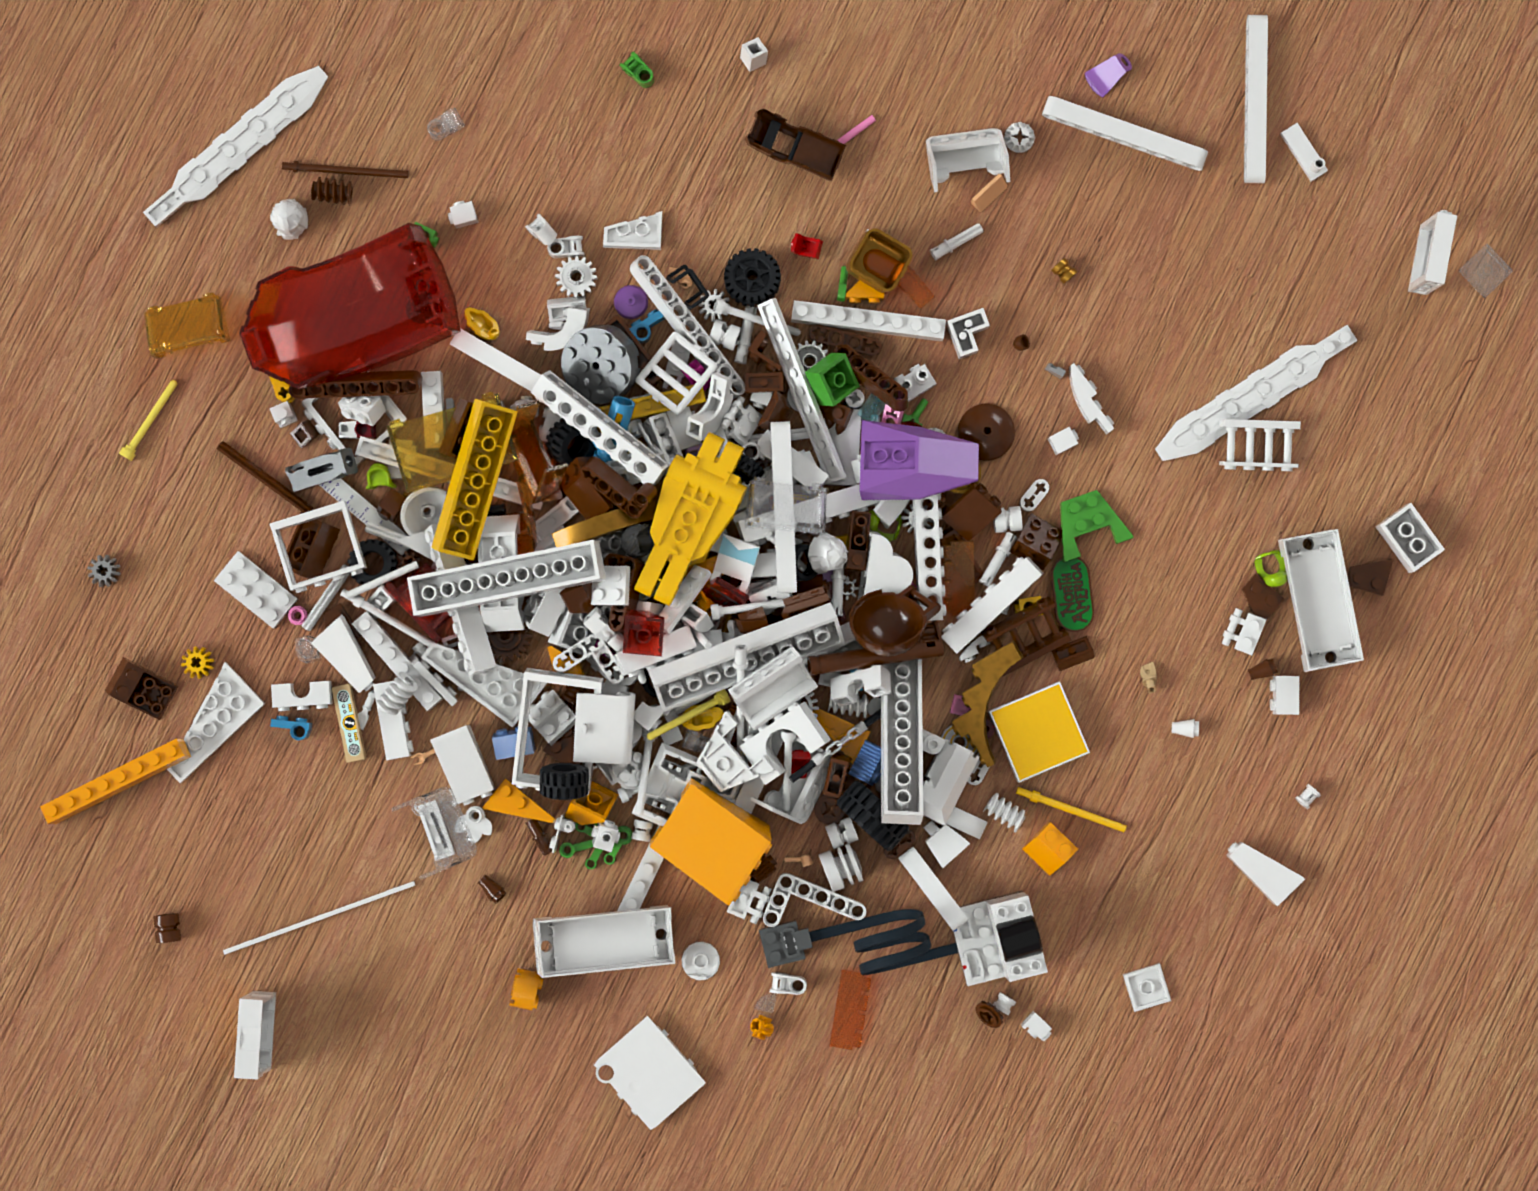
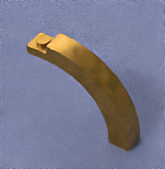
M653 500L650 506L637 519L629 517L621 509H616L559 530L552 534L556 547L595 540L624 530L632 525L652 523L658 501Z

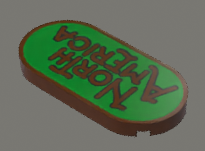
M1060 558L1051 570L1056 620L1062 628L1070 632H1079L1086 629L1094 618L1089 568L1081 558L1065 563Z

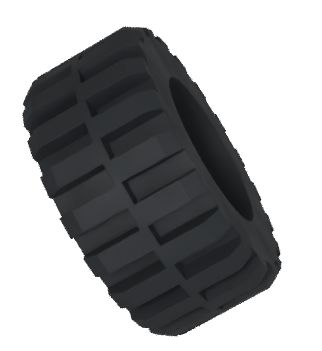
M859 780L854 781L837 800L836 805L887 851L892 850L909 832L910 827L907 824L881 823V800Z

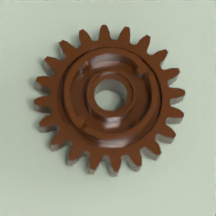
M525 622V630L508 631L511 633L508 640L500 638V634L503 631L486 632L496 661L500 656L503 662L506 661V657L513 661V655L521 658L519 651L527 652L524 646H530L531 644L526 639H531L532 635L526 634L531 629L525 627Z

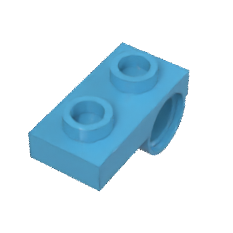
M657 309L648 313V318L643 321L639 319L631 324L630 331L639 343H647L651 339L650 328L665 319L663 314L657 311ZM640 329L647 330L648 334L645 338L637 336V332Z
M277 716V719H271L270 727L290 729V734L295 740L307 739L312 731V723H308L306 718H296V721H289L287 716ZM299 726H302L305 730V734L302 737L296 734V729Z

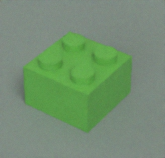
M830 353L805 372L818 404L821 406H835L860 387L846 353Z

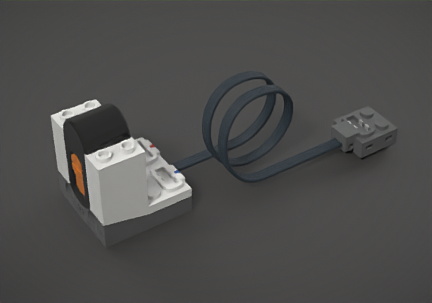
M1022 890L959 906L969 920L953 931L955 943L930 949L929 935L917 932L924 927L925 918L923 912L916 909L890 911L809 932L808 927L798 929L796 920L778 924L775 927L759 929L768 968L806 959L804 949L812 948V942L885 923L913 919L915 921L905 926L873 934L853 942L855 952L857 953L903 943L922 942L911 949L860 964L861 975L885 972L956 953L959 955L967 986L1006 977L1009 982L1048 972L1029 896Z

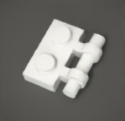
M739 396L731 404L729 413L724 415L721 427L723 429L730 427L731 430L728 435L743 446L754 433L762 415L750 404L743 408L745 398ZM736 414L739 415V418L737 419V421L735 420Z
M1235 608L1234 613L1229 618V626L1227 630H1224L1222 644L1229 646L1231 639L1237 642L1234 649L1253 655L1267 619L1252 613H1248L1246 619L1241 618L1243 610ZM1237 624L1243 625L1240 635L1234 633Z
M750 880L746 886L743 885L739 890L741 892L740 896L735 902H731L727 912L742 919H745L746 914L750 913L752 914L750 922L757 924L759 918L763 916L762 911L766 902H769V895L772 889L765 886L761 893L757 891L759 884ZM757 897L759 901L754 909L750 905L753 898Z

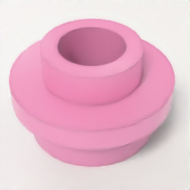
M301 606L292 607L288 613V619L294 625H301L308 616L305 608ZM297 612L301 613L300 619L295 618Z

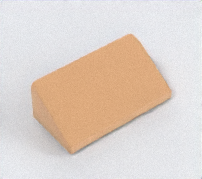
M998 174L972 198L971 204L979 212H982L1007 189L1003 176Z

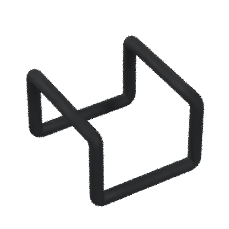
M682 265L669 274L666 279L674 284L687 274L690 276L699 289L698 293L684 302L687 308L692 310L709 297V293L694 271L689 269L687 265ZM683 269L686 270L685 272H683L682 274H680L679 276H677L675 279H671L674 275H676L677 273H679L681 270H683ZM701 294H705V296L699 299L697 302H695L692 305H689L691 301L699 297Z

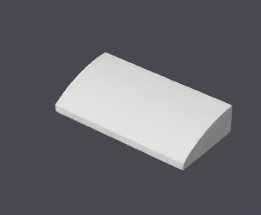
M862 409L853 410L849 423L841 434H836V423L832 428L828 429L847 477L830 484L826 481L824 485L852 487L858 484L856 483L851 461L857 460V455H859Z

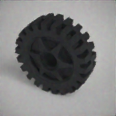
M751 248L746 249V252L743 250L739 251L738 255L734 254L732 259H729L725 267L724 282L726 290L730 297L735 299V302L738 304L741 302L743 306L749 304L750 307H754L756 304L759 305L773 299L775 293L779 290L781 273L777 261L773 259L771 254L767 255L764 250L760 252L759 249L754 248V251H751ZM750 275L757 277L755 280L748 279Z

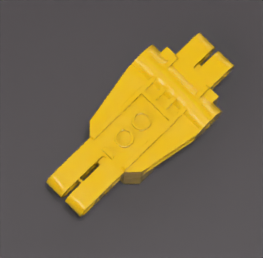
M708 432L697 456L687 453L684 458L676 454L667 471L650 529L654 547L634 588L635 591L651 597L658 582H660L654 599L667 606L672 604L689 566L706 561L712 546L735 516L748 488L742 485L741 477L733 474L744 452V448L728 441L720 458H718L725 439L711 432ZM669 562V565H668V567H667V570H666V572H665L663 578L661 579L660 577H661V575H662V573H663V571H664V569H665L667 563Z

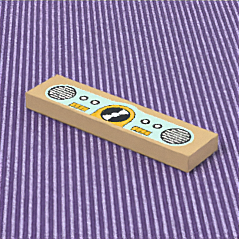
M345 684L331 687L346 762L367 759L352 685Z

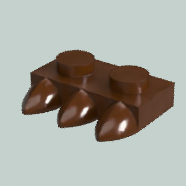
M840 403L835 406L819 405L827 428H832L836 423V434H841L846 429L854 409Z

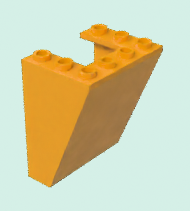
M691 778L682 791L681 800L664 826H660L652 837L650 848L725 904L730 905L732 901L735 902L740 896L741 892L739 890L743 885L746 886L750 881V874L753 869L757 870L762 860L760 858L764 853L767 854L771 849L772 838L769 824Z

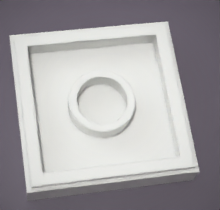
M1160 963L1122 974L1134 1012L1171 1001Z

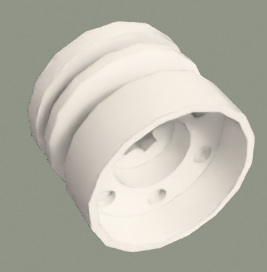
M849 843L845 844L847 850L845 854L842 853L840 846L837 847L838 857H834L830 850L818 854L832 892L845 888L843 881L845 878L848 879L851 885H854L853 875L857 876L859 882L863 881L862 867L856 852Z

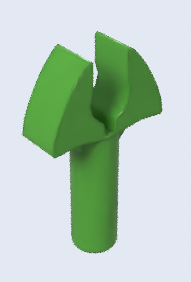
M846 266L841 267L837 301L842 302L845 301L848 279Z
M922 398L912 415L904 414L903 425H906L908 421L913 419L914 426L921 427L923 424L919 423V417L927 406L928 400Z

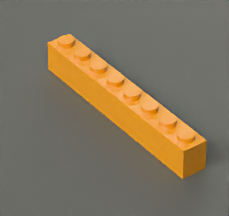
M176 738L40 806L47 824H58L190 758V752L185 741Z

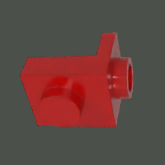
M795 233L791 241V252L798 256L819 259L823 241Z
M801 749L792 751L791 775L810 761L811 755L809 752H804ZM807 773L803 775L801 778L805 779L807 777Z

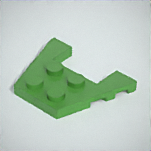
M1098 490L1060 503L1063 563L1081 557L1074 538L1110 526L1116 544L1134 538Z

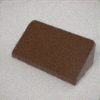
M1087 636L1051 651L1059 671L1095 657Z

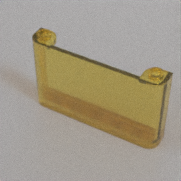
M493 391L482 394V398L479 399L502 406L498 393L493 395ZM456 407L406 422L396 419L390 421L389 425L386 426L407 494L451 481L457 459L440 453L439 449ZM511 436L502 466L518 461Z

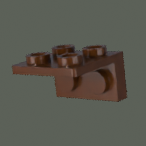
M760 330L748 349L749 359L757 364L763 363L766 365L765 369L769 372H782V366L761 354L767 347L768 340L767 334Z
M1030 514L1010 553L1019 558L1023 557L1025 559L1029 557L1039 569L1044 570L1062 538V530Z

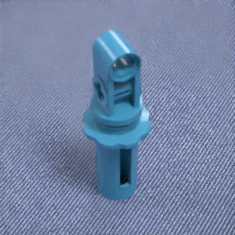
M614 396L607 416L615 421L617 413L622 414L620 426L627 431L635 403L626 397ZM612 439L613 444L617 446L616 441ZM597 448L594 452L593 457L596 456L605 463L613 460L604 450Z

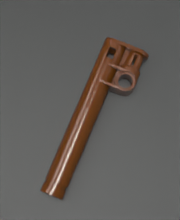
M933 620L932 623L926 625V629L919 642L912 649L900 655L880 656L862 648L808 656L807 665L810 676L819 673L826 674L872 667L873 665H886L940 657L944 655V647L938 622Z

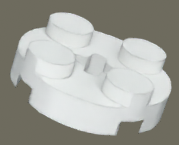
M632 751V762L628 764L632 770L631 774L628 770H625V767L609 764L611 778L625 789H633L639 786L643 755Z

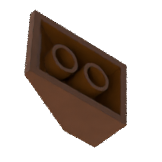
M576 457L558 475L563 492L586 520L609 512L613 509L612 502L580 475V469L592 457Z

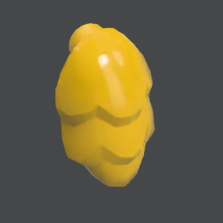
M470 307L465 309L464 317L466 324L478 337L492 341L499 336V326L484 310Z
M700 705L690 706L688 709H686V710L683 712V714L687 713L688 711H690V710H692V709H694V708H696V707H698V706H700ZM714 706L682 723V725L694 731L710 729L722 719L724 712L721 708Z

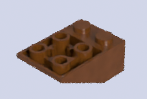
M123 657L105 692L109 696L160 720L178 686Z

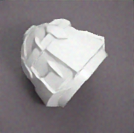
M295 199L282 200L273 207L270 220L274 228L277 229V236H282L286 240L298 239L299 235L308 227L306 208H303Z
M825 532L813 538L808 550L809 562L812 569L819 574L841 569L848 560V550L841 539Z

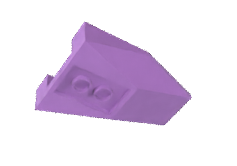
M862 420L860 495L862 500H920L978 481L979 444L923 427Z

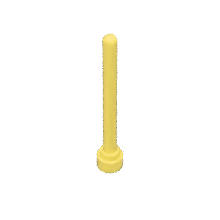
M176 380L170 381L130 444L126 445L125 448L122 447L119 454L130 461L134 459L136 447L176 388Z
M725 689L716 692L713 699L649 732L647 739L653 740L716 705L724 706L730 703L731 700Z

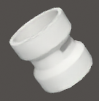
M635 819V830L632 832L631 839L650 842L651 836L649 833L653 827V822Z

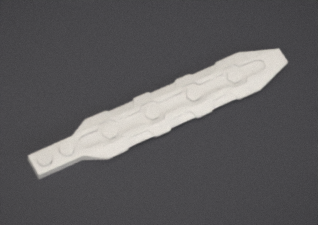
M317 66L282 81L255 108L248 110L241 116V120L224 134H220L200 155L192 158L179 169L172 188L143 213L157 228L185 203L205 199L218 188V184L235 170H239L252 155L264 145L267 146L276 138L280 131L292 121H296L312 107L328 79L326 73Z
M1346 325L1316 345H1301L1291 348L1280 355L1276 361L1261 370L1258 369L1247 376L1246 380L1230 390H1225L1197 411L1194 410L1176 421L1155 448L1162 461L1199 453L1228 432L1226 427H1220L1221 419L1248 420L1265 408H1270L1290 392L1316 379L1326 360L1358 340L1349 326Z

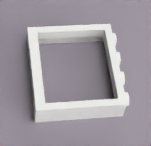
M1440 210V212H1437L1420 225L1408 292L1428 295L1445 284L1457 215H1453L1452 212Z
M346 501L337 502L270 523L291 591L296 590V593L306 591L307 586L314 585L319 587L325 585L327 580L333 579V582L342 580L346 574L358 575L363 573L362 569L367 568ZM342 511L358 564L296 583L280 530Z

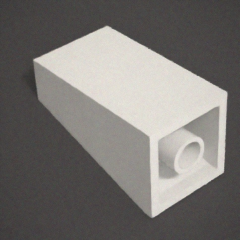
M470 725L463 726L430 740L458 804L463 802L465 806L475 802L474 798L481 795V798L492 795V790H495V786Z

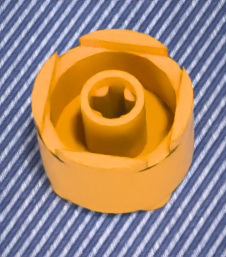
M517 968V973L520 974H515L511 991V999L513 1001H509V1006L530 1011L533 1008L537 1009L539 995L536 994L538 989L541 990L544 978L535 971Z

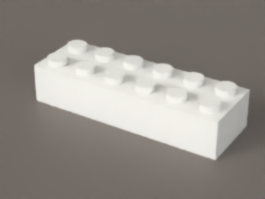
M1020 557L1013 564L1015 568L1011 572L1009 570L1005 571L999 577L1000 582L997 585L995 583L991 584L984 591L986 595L983 598L980 596L970 604L972 608L969 611L966 609L956 617L958 621L955 624L950 623L942 630L944 634L941 638L956 654L965 648L1044 574L1029 557L1025 559Z

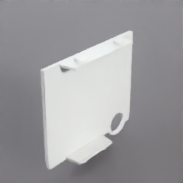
M646 1016L604 1053L594 1066L596 1067L597 1079L602 1083H610L618 1092V1097L621 1100L624 1099L632 1108V1113L635 1116L638 1115L651 1130L657 1127L706 1082L697 1073L690 1058L687 1059L667 1037L669 1034L665 1029L661 1030L659 1026H656ZM609 1065L612 1067L614 1075L610 1080H602L599 1077L598 1071L601 1066Z

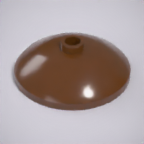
M979 404L970 408L962 416L958 425V438L979 444V460L991 461L1003 456L1012 446L1015 437V427L1012 418L1003 408L994 404ZM984 428H990L991 433L985 434Z

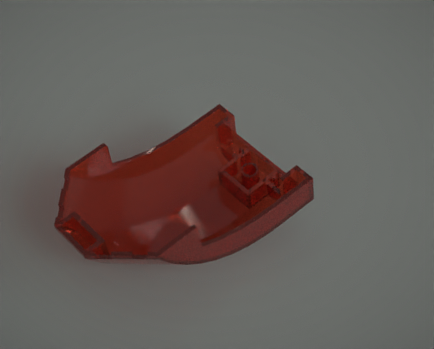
M407 223L336 257L305 268L288 266L258 281L255 288L257 290L256 294L249 304L246 313L247 318L244 326H241L239 334L252 369L263 372L294 388L301 389L337 381L385 366L461 332L456 298L442 261L422 226Z

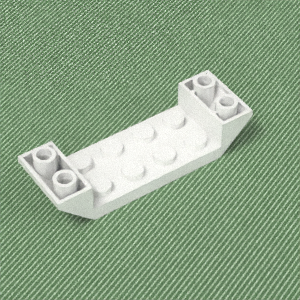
M520 515L490 516L486 518L478 545V563L518 555L517 534H520ZM520 597L480 605V612L486 632L525 630L524 611L520 610Z

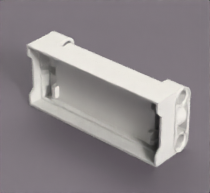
M1338 529L1278 540L1281 557L1284 558L1303 654L1301 659L1304 672L1363 661L1364 658ZM1305 539L1311 541V548L1309 550L1303 547ZM1328 652H1331L1334 656L1331 663L1325 659V655Z
M660 905L644 909L576 916L533 918L537 974L542 978L675 964L671 907ZM658 929L664 930L662 938H656V931ZM549 941V949L541 950L542 942Z

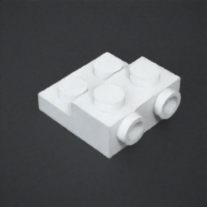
M554 690L544 692L541 696L542 700L537 704L530 705L529 722L551 746L575 725L576 717L575 713Z

